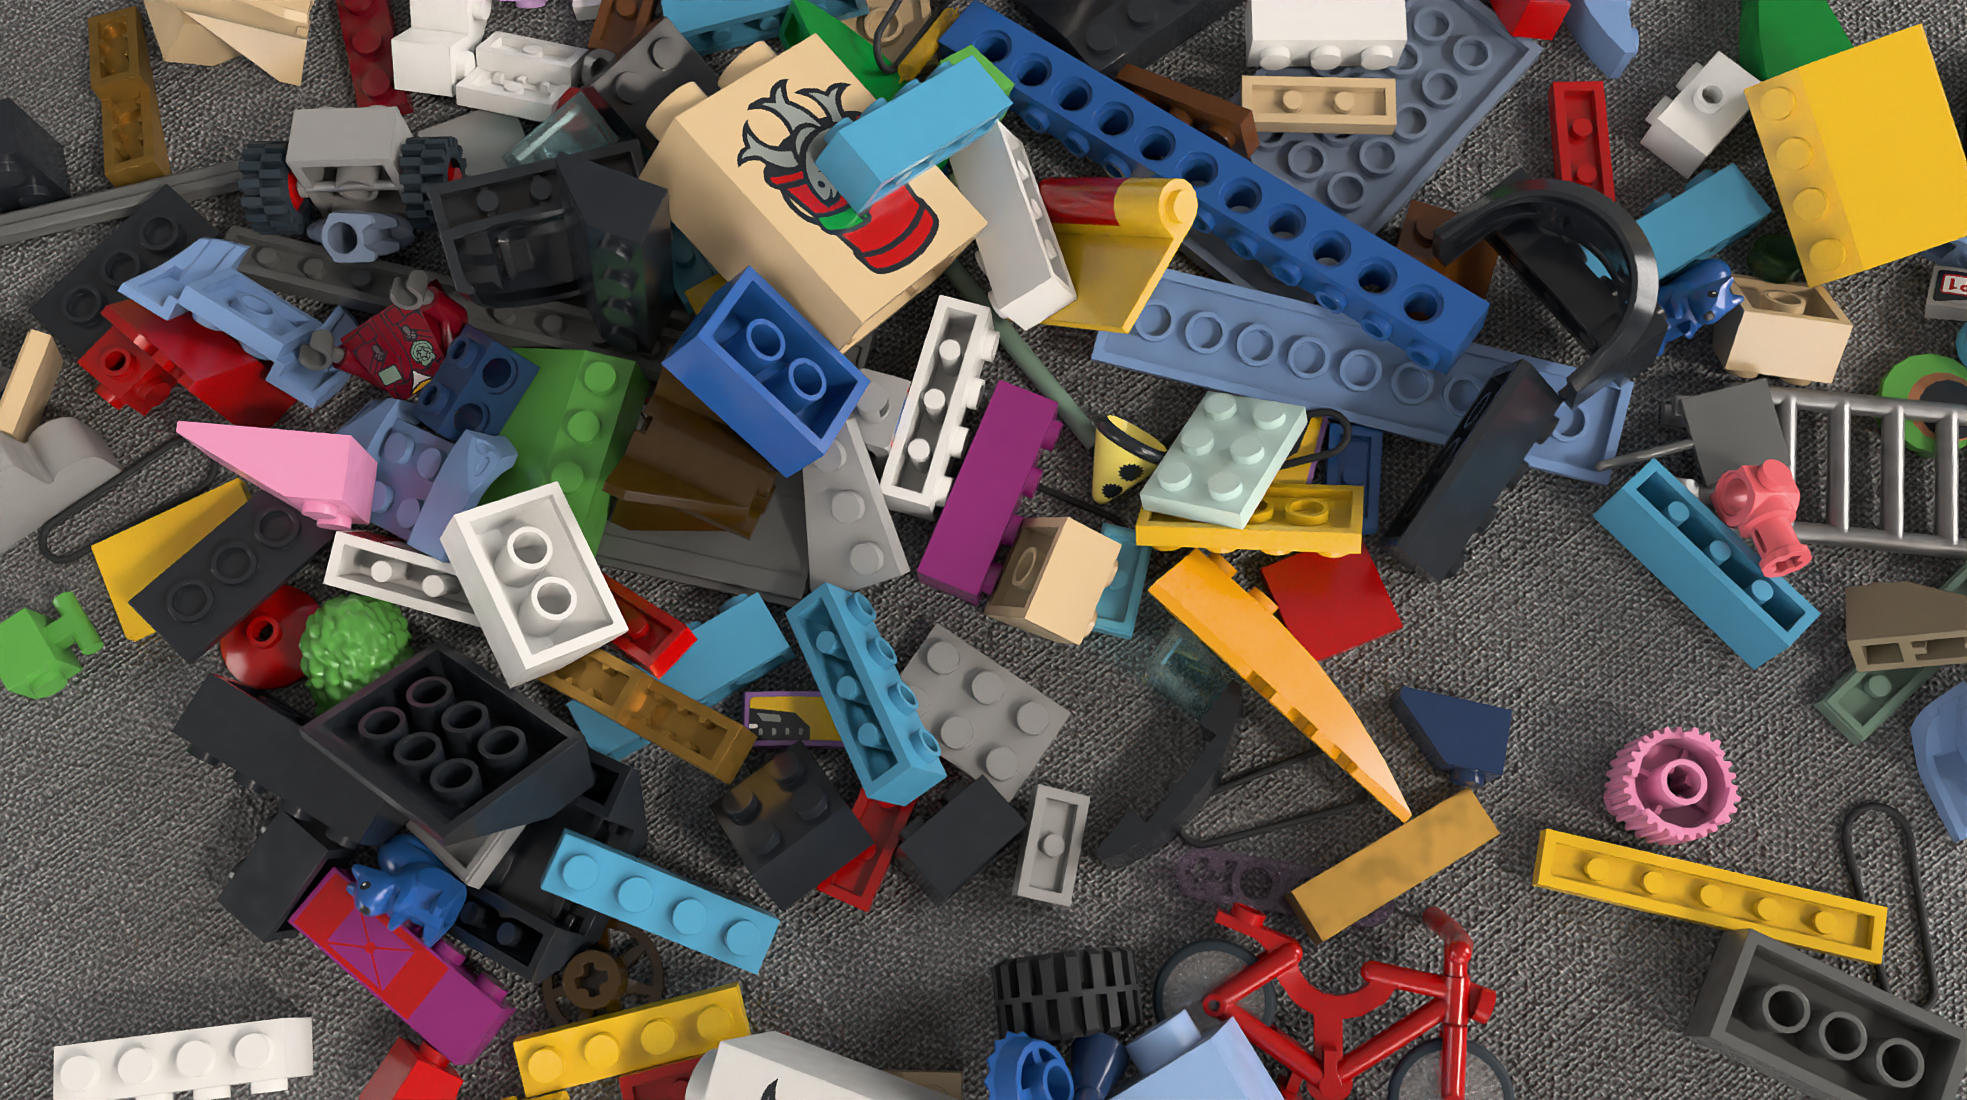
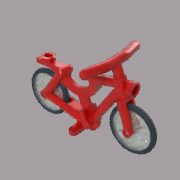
M1233 902L1230 911L1220 907L1217 908L1214 922L1253 937L1263 946L1265 951L1255 956L1246 948L1231 941L1222 939L1197 940L1182 946L1171 954L1163 963L1156 976L1152 991V1004L1157 1024L1185 1008L1202 1035L1233 1016L1253 1049L1258 1047L1290 1069L1287 1077L1278 1075L1275 1081V1085L1285 1100H1303L1300 1090V1084L1303 1079L1309 1094L1315 1100H1344L1351 1092L1353 1078L1439 1023L1438 1038L1429 1039L1416 1045L1399 1060L1390 1077L1387 1100H1515L1510 1077L1502 1063L1483 1046L1467 1040V1024L1469 1019L1483 1025L1487 1023L1495 1006L1496 991L1470 981V975L1467 974L1468 962L1471 959L1474 947L1473 940L1457 921L1438 907L1430 906L1426 908L1422 919L1429 929L1444 940L1443 972L1440 974L1369 960L1360 969V975L1365 983L1359 989L1342 994L1323 992L1310 984L1299 970L1298 963L1303 957L1300 942L1293 937L1264 926L1263 923L1266 915L1261 911L1243 903ZM1277 977L1279 983L1293 1002L1313 1014L1314 1053L1272 1024L1276 1004L1272 983L1274 978ZM1395 989L1434 997L1343 1056V1019L1363 1016L1385 1004Z

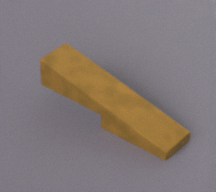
M136 6L88 18L91 89L101 100L105 176L114 187L171 175L141 13Z
M599 648L559 670L536 678L540 682L728 785H731L758 736L742 724L653 679L644 671Z
M1466 787L1285 895V898L1316 946L1498 836L1500 832L1470 787Z

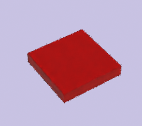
M1363 539L1361 542V554L1348 553L1343 557L1330 558L1322 556L1317 552H1301L1263 567L1258 572L1269 598L1278 606L1276 613L1280 622L1318 663L1398 632L1403 628Z

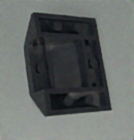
M589 747L587 749L595 785L552 817L527 824L480 889L466 885L449 869L455 879L466 885L467 896L454 925L446 933L531 983H541L570 962L576 955L598 942L611 917L541 889L540 880L563 829H569L637 858L648 838L639 770Z

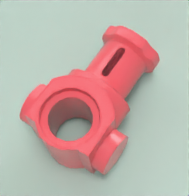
M1768 459L1762 465H1742L1737 470H1728L1721 475L1717 481L1715 491L1709 497L1719 519L1732 529H1738L1743 538L1753 540L1761 557L1759 566L1763 576L1770 578L1781 577L1806 566L1812 560L1811 552L1807 545L1800 543L1791 525L1796 519L1800 492L1789 468L1778 460Z

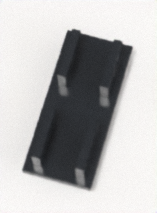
M166 183L28 311L80 359L113 326L100 312L107 305L130 299L118 291L122 283L164 264L200 238L222 239L224 236Z
M261 489L128 601V603L191 665L334 542L336 530L318 527L317 520L302 515L297 509Z

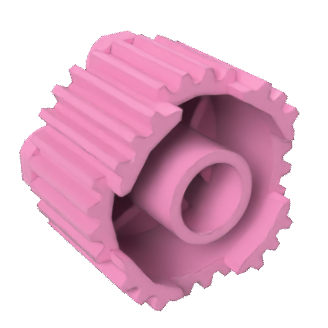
M1665 727L1634 739L1625 744V748L1616 752L1618 758L1611 760L1609 763L1613 769L1606 771V776L1611 779L1609 782L1604 783V787L1607 789L1604 792L1603 799L1607 811L1616 817V821H1624L1626 823L1624 827L1626 831L1634 830V837L1637 839L1645 837L1647 843L1658 842V845L1663 846L1706 837L1709 833L1717 831V826L1731 821L1728 815L1736 813L1737 808L1733 803L1739 802L1741 797L1736 794L1737 786L1731 783V780L1736 778V774L1730 773L1728 770L1732 766L1731 761L1723 760L1726 753L1719 748L1720 740L1711 741L1710 733L1708 732L1699 735V730L1696 727L1684 732L1682 727H1676L1671 730L1669 727ZM1667 777L1672 779L1669 788L1677 793L1676 796L1668 788Z

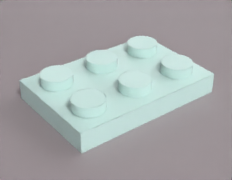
M1207 391L1140 492L1143 510L1243 530L1307 425L1305 406Z

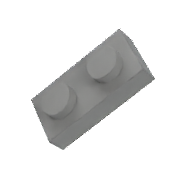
M1040 784L1032 786L1025 821L1028 825L1023 831L1011 896L1061 907H1070L1090 796Z

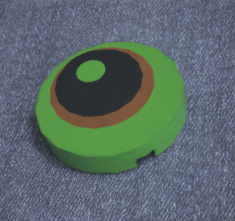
M1933 353L1910 356L1886 371L1881 378L1882 381L1879 384L1878 391L1874 393V396L1967 405V368L1953 358ZM1876 417L1877 425L1881 429V418ZM1905 420V447L1911 451L1918 452L1915 454L1917 456L1935 458V423ZM1959 425V449L1967 445V426Z

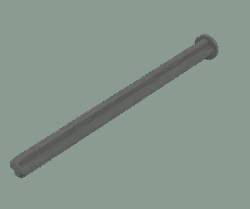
M243 158L2 213L0 214V246L131 216L166 183L186 202L243 190V188H238V179H243V174L238 170L239 162L244 160Z

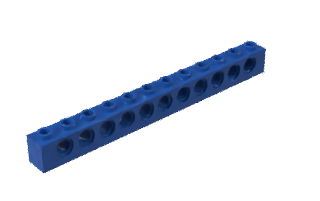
M973 0L938 40L942 60L972 44L1015 84L1008 97L1013 102L1009 110L1021 116L1026 125L1038 133L1047 132L1060 140L1063 146L1073 155L1080 158L1086 156L1098 163L1111 178L1185 179L1189 183L1193 181L1206 182V184L1201 186H1192L1196 192L1198 202L1197 214L1192 224L1194 229L1204 234L1211 232L1227 242L1234 253L1246 260H1257L1270 268L1274 276L1282 283L1292 287L1298 285L1314 295L1319 304L1326 310L1335 314L1342 312L1360 323L1362 329L1372 338L1378 341L1388 340L1406 351L1407 356L1416 365L1428 370L1435 369L1447 376L1483 328L1490 306L1489 302L980 1ZM1073 107H1079V108H1080V109H1078V110H1073V111H1069V110H1068V109L1073 108ZM1113 131L1122 132L1118 135H1107ZM1152 156H1162V157H1164V158H1162V159H1160V160H1148V159H1147V158L1152 157ZM1235 206H1245L1248 207L1249 210L1245 212H1235L1231 210V208ZM1277 232H1289L1294 236L1282 239L1274 236L1273 234ZM1332 258L1338 263L1327 266L1320 264L1317 260ZM1373 284L1381 287L1384 291L1370 293L1361 287ZM1422 312L1430 319L1416 321L1411 319L1407 313Z

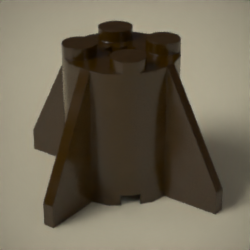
M672 343L668 353L671 351V349L674 347L676 343ZM663 366L655 392L643 412L648 415L639 431L634 430L625 455L604 483L602 491L618 497L610 522L625 529L636 531H728L750 541L761 515L765 514L777 487L774 485L779 471Z

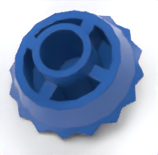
M1007 1031L1004 1039L995 1040L994 1053L986 1059L989 1073L984 1080V1084L989 1092L988 1100H1073L1074 1085L1072 1076L1064 1059L1055 1047L1043 1040L1031 1038L1023 1031L1018 1034Z

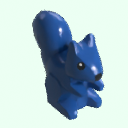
M1715 258L1701 260L1689 267L1666 286L1659 287L1657 302L1666 313V323L1669 327L1657 356L1664 353L1665 343L1682 335L1690 339L1703 324L1711 325L1716 323L1744 301L1743 296L1730 293L1729 289L1734 278L1726 262Z
M413 833L395 834L378 848V864L382 871L361 864H354L352 866V873L356 882L348 884L346 889L354 897L356 909L364 916L374 917L387 913L390 917L388 923L390 931H394L408 919L424 927L422 940L425 946L431 948L454 925L466 900V885L455 879L452 872L443 865V862Z

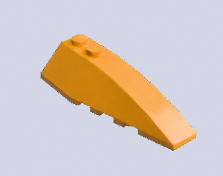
M1195 548L1148 589L1149 593L1163 608L1396 818L1405 823L1412 816L1384 758L1353 708L1318 662L1283 624L1272 615L1278 609V606L1257 587L1253 586L1248 593L1232 579L1238 571L1219 553L1214 552L1206 556L1198 548Z

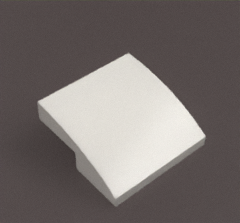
M495 31L476 48L477 67L456 85L457 105L553 124L556 120L555 111L560 97L569 88L577 87L580 82L583 63L589 53V49Z

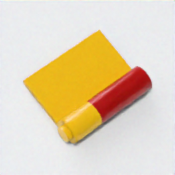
M1047 177L1041 180L1038 188L1078 299L1038 324L1128 334L1194 222L1198 208L1196 192L1189 182L1178 178Z

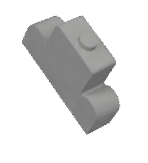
M60 417L40 425L31 433L28 438L29 441L26 443H21L0 431V553L123 471L99 432L73 417Z

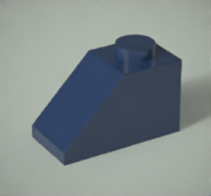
M1401 686L1390 696L1389 707L1434 771L1450 774L1449 781L1454 784L1474 788H1482L1484 782H1490L1503 775L1513 710Z

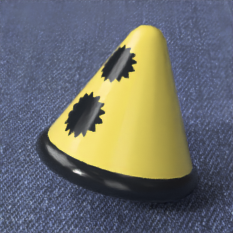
M1101 413L1094 418L1096 432L1092 498L1098 504H1106L1153 474L1169 449L1137 426L1116 416Z

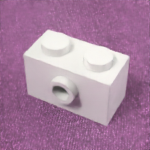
M1720 51L1704 67L1696 62L1676 85V88L1681 93L1674 100L1665 95L1646 117L1645 121L1652 126L1642 138L1640 144L1686 179H1689L1750 111L1743 89L1758 84L1761 81Z

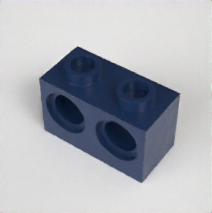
M467 323L461 334L451 342L447 355L432 380L421 390L418 402L411 414L436 433L454 442L458 441L466 429L498 436L540 367Z

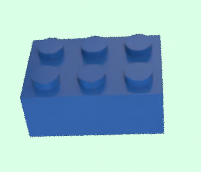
M750 265L711 296L661 363L786 478L826 454L871 382Z

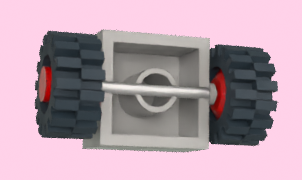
M372 105L363 108H333L324 106L317 109H294L289 140L253 141L246 144L247 149H243L241 153L244 161L239 162L238 170L243 174V179H238V188H243L244 196L240 197L241 205L248 208L245 217L248 222H252V229L255 232H259L260 235L307 233L306 230L312 224L311 220H315L316 215L312 205L316 206L322 217H326L329 213L337 210L350 209L376 213H395L411 218L410 224L417 231H439L426 186L466 178L469 175L465 174L467 167L466 158H462L463 149L461 145H458V140L455 137H413L398 107Z

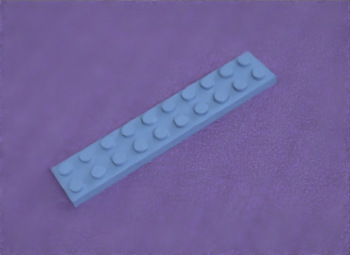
M1167 268L1130 332L1125 334L1098 331L1091 357L1093 362L1220 393L1305 406L1306 411L1332 408L1348 418L1351 425L1383 430L1384 433L1443 447L1494 370L1524 359L1535 367L1558 394V391L1567 385L1566 378L1577 369L1576 367L1471 343L1447 376L1435 369L1428 370L1416 365L1407 356L1406 351L1388 340L1378 341L1372 338L1362 329L1360 323L1342 312L1335 314L1320 305ZM1611 381L1572 411L1562 402L1554 414L1560 420L1553 433L1543 444L1539 445L1535 442L1524 458L1529 463L1528 468L1600 486L1608 485L1612 469L1599 472L1595 469V464L1598 461L1616 456L1634 382L1628 381L1619 388ZM1323 416L1327 417L1330 420L1338 421L1336 418L1330 416Z

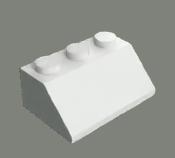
M558 481L455 514L440 537L445 552L509 688L559 670L629 630Z

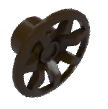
M609 919L601 939L597 942L596 949L582 952L568 963L563 974V985L554 988L555 972L542 981L543 998L546 1008L553 1021L558 1026H562L571 1022L563 1015L556 998L567 996L574 1005L581 1008L577 1022L593 1018L597 1009L606 1008L609 1014L624 1010L620 1001L624 993L650 995L647 1004L660 1001L663 993L664 969L656 946L642 930L621 920ZM610 929L626 932L640 944L617 957L611 953ZM645 952L648 954L653 967V985L628 978L627 969L635 964Z

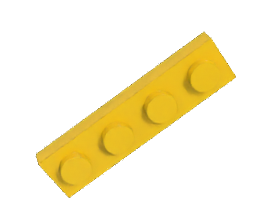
M737 981L518 1036L514 1040L513 1046L526 1098L707 1053L711 1049H718L720 1041L750 1036L751 1031L739 982Z

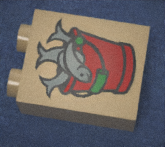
M816 33L778 56L764 41L754 43L738 55L724 70L718 80V86L721 88L720 91L708 97L695 82L686 83L663 100L653 111L646 123V128L659 141V144L638 179L668 189L670 220L727 282L750 265L842 354H845L939 279L989 224L937 166L929 169L857 214L814 163L828 145L824 140L826 133L846 117H849L853 122L858 120L864 110L875 102L876 99Z

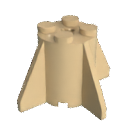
M165 0V3L176 5L177 10L185 12L279 82L301 86L311 22L309 14L314 5V0Z

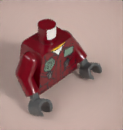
M414 270L409 273L407 283L400 277L394 278L390 291V299L393 304L340 338L343 344L336 347L333 335L327 330L320 329L314 331L311 334L310 344H301L299 361L305 368L315 371L325 370L332 363L335 369L371 383L389 393L394 399L405 401L421 391L432 380L444 361L451 342L461 334L466 324H469L468 313L462 305L445 294L437 279L429 282L426 272Z

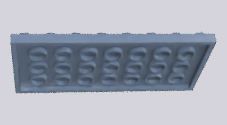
M1405 0L1407 42L1397 66H1388L1380 70H1368L1362 66H1338L1330 70H1317L1312 66H1288L1280 70H1266L1260 67L1253 76L1395 79L1397 125L1393 135L1257 132L1260 145L1247 160L1378 237L1536 62L1544 49L1530 38L1511 36L1496 13L1479 0ZM1240 89L1229 102L1240 105ZM1193 181L1190 184L1192 186H1201L1206 184V182ZM1235 206L1231 208V210L1235 212H1245L1248 211L1249 208L1245 206ZM1191 226L1178 248L1179 251L1217 281L1315 305L1318 303L1314 295L1298 285L1292 287L1282 283L1274 276L1270 268L1257 260H1246L1238 256L1231 250L1227 242L1211 232L1204 234ZM1277 232L1273 234L1274 236L1282 239L1294 236L1289 232ZM1332 258L1317 260L1320 264L1327 266L1338 263Z

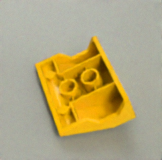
M1921 23L1795 68L1743 89L1809 288L1967 236V159Z

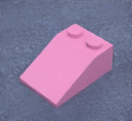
M187 421L177 422L176 432L214 461L297 509L302 515L317 520L318 527L336 531L351 530L352 523L369 525L378 463L351 435Z

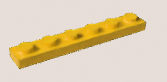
M1551 829L1540 831L1532 886L1724 931L1751 928L1788 946L1869 965H1878L1882 962L1888 907Z

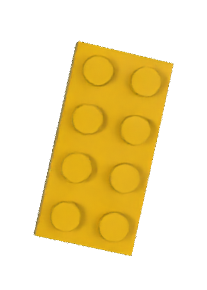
M1271 483L1243 530L1143 510V506H1141L1135 525L1136 545L1152 546L1160 551H1173L1181 547L1206 548L1214 553H1229L1236 549L1261 550L1269 555H1285L1292 551L1317 552L1322 556L1330 558L1343 557L1348 553L1361 554L1364 486Z

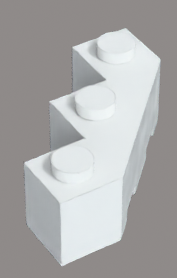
M410 0L411 28L391 39L395 89L449 97L455 96L456 85L476 68V48L482 43L487 19L491 12L492 0Z

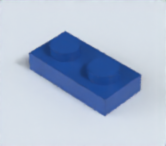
M1329 424L1326 430L1325 451L1335 448L1341 442L1344 434L1342 424ZM1351 425V440L1347 448L1340 454L1325 459L1323 485L1364 486L1362 534L1374 535L1378 530L1383 430Z

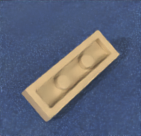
M1242 75L1240 106L1252 110L1257 132L1393 135L1397 125L1395 79Z

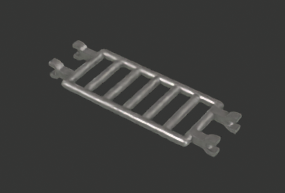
M1730 382V383L1725 384V386H1724L1723 388H1727V387H1731V386H1735V385H1739V384H1743V383H1740V382ZM1768 385L1792 464L1787 467L1791 471L1795 483L1797 409L1828 412L1826 524L1794 520L1791 525L1800 543L1967 560V539L1959 538V425L1967 426V405ZM1675 395L1672 398V405L1664 404L1661 407L1660 427L1686 428L1679 400L1689 396ZM1851 415L1881 418L1880 530L1849 527ZM1905 420L1935 423L1934 535L1904 532ZM1675 477L1707 508L1716 511L1709 497L1715 491L1716 484L1704 487L1703 483H1698L1695 480ZM1730 528L1738 537H1742L1738 529Z

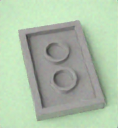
M936 623L900 674L902 682L913 691L918 700L919 708L916 711L924 728L934 736L940 746L941 755L939 757L973 781L983 774L1009 804L1012 803L1071 715V712L938 623Z

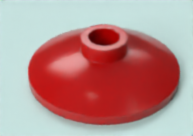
M286 585L280 587L220 640L221 654L229 671L240 681L265 690L285 688L304 679L306 675L302 672L300 666L303 655L299 648L302 634L306 630L308 617L315 614L316 610L321 608L320 605L302 590ZM271 624L273 627L272 636L268 640L261 642L260 634L262 630Z

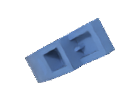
M1567 0L1571 6L1563 20L1575 40L1591 61L1609 79L1619 78L1630 60L1636 56L1639 47L1638 30L1635 27H1631L1629 15L1632 0Z

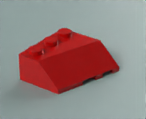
M128 299L107 305L100 312L132 342L149 354L157 364L174 376L183 387L235 426L271 428L297 401L296 398L265 380L275 362L272 360H261L259 362L241 347L239 340L223 331H215L199 324L192 317L191 311L167 321L134 300Z

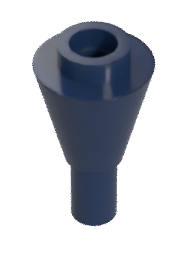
M1097 1032V1034L1091 1036L1077 1037L1072 1042L1070 1057L1071 1076L1074 1085L1073 1100H1104L1129 1065L1128 1053L1118 1040L1107 1034Z

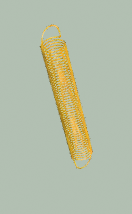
M959 6L955 10L952 8L945 9L900 63L897 69L901 77L899 84L901 79L902 81L904 79L908 81L913 80L938 50V40L947 31L946 29L953 24L952 22L959 17L957 12Z

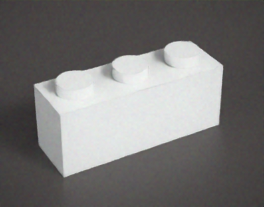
M1248 0L1245 10L1246 67L1280 70L1288 66H1312L1317 70H1330L1338 66H1362L1368 70H1380L1388 66H1397L1407 42L1405 0Z

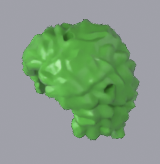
M352 593L347 596L340 594L331 600L325 601L322 607L316 610L315 614L308 617L306 630L302 634L299 648L303 655L300 666L302 672L308 677L305 686L310 688L313 700L318 703L315 711L316 716L323 714L413 656L414 650L409 646L413 637L408 632L407 619L402 615L401 609L391 602L366 595L358 596Z

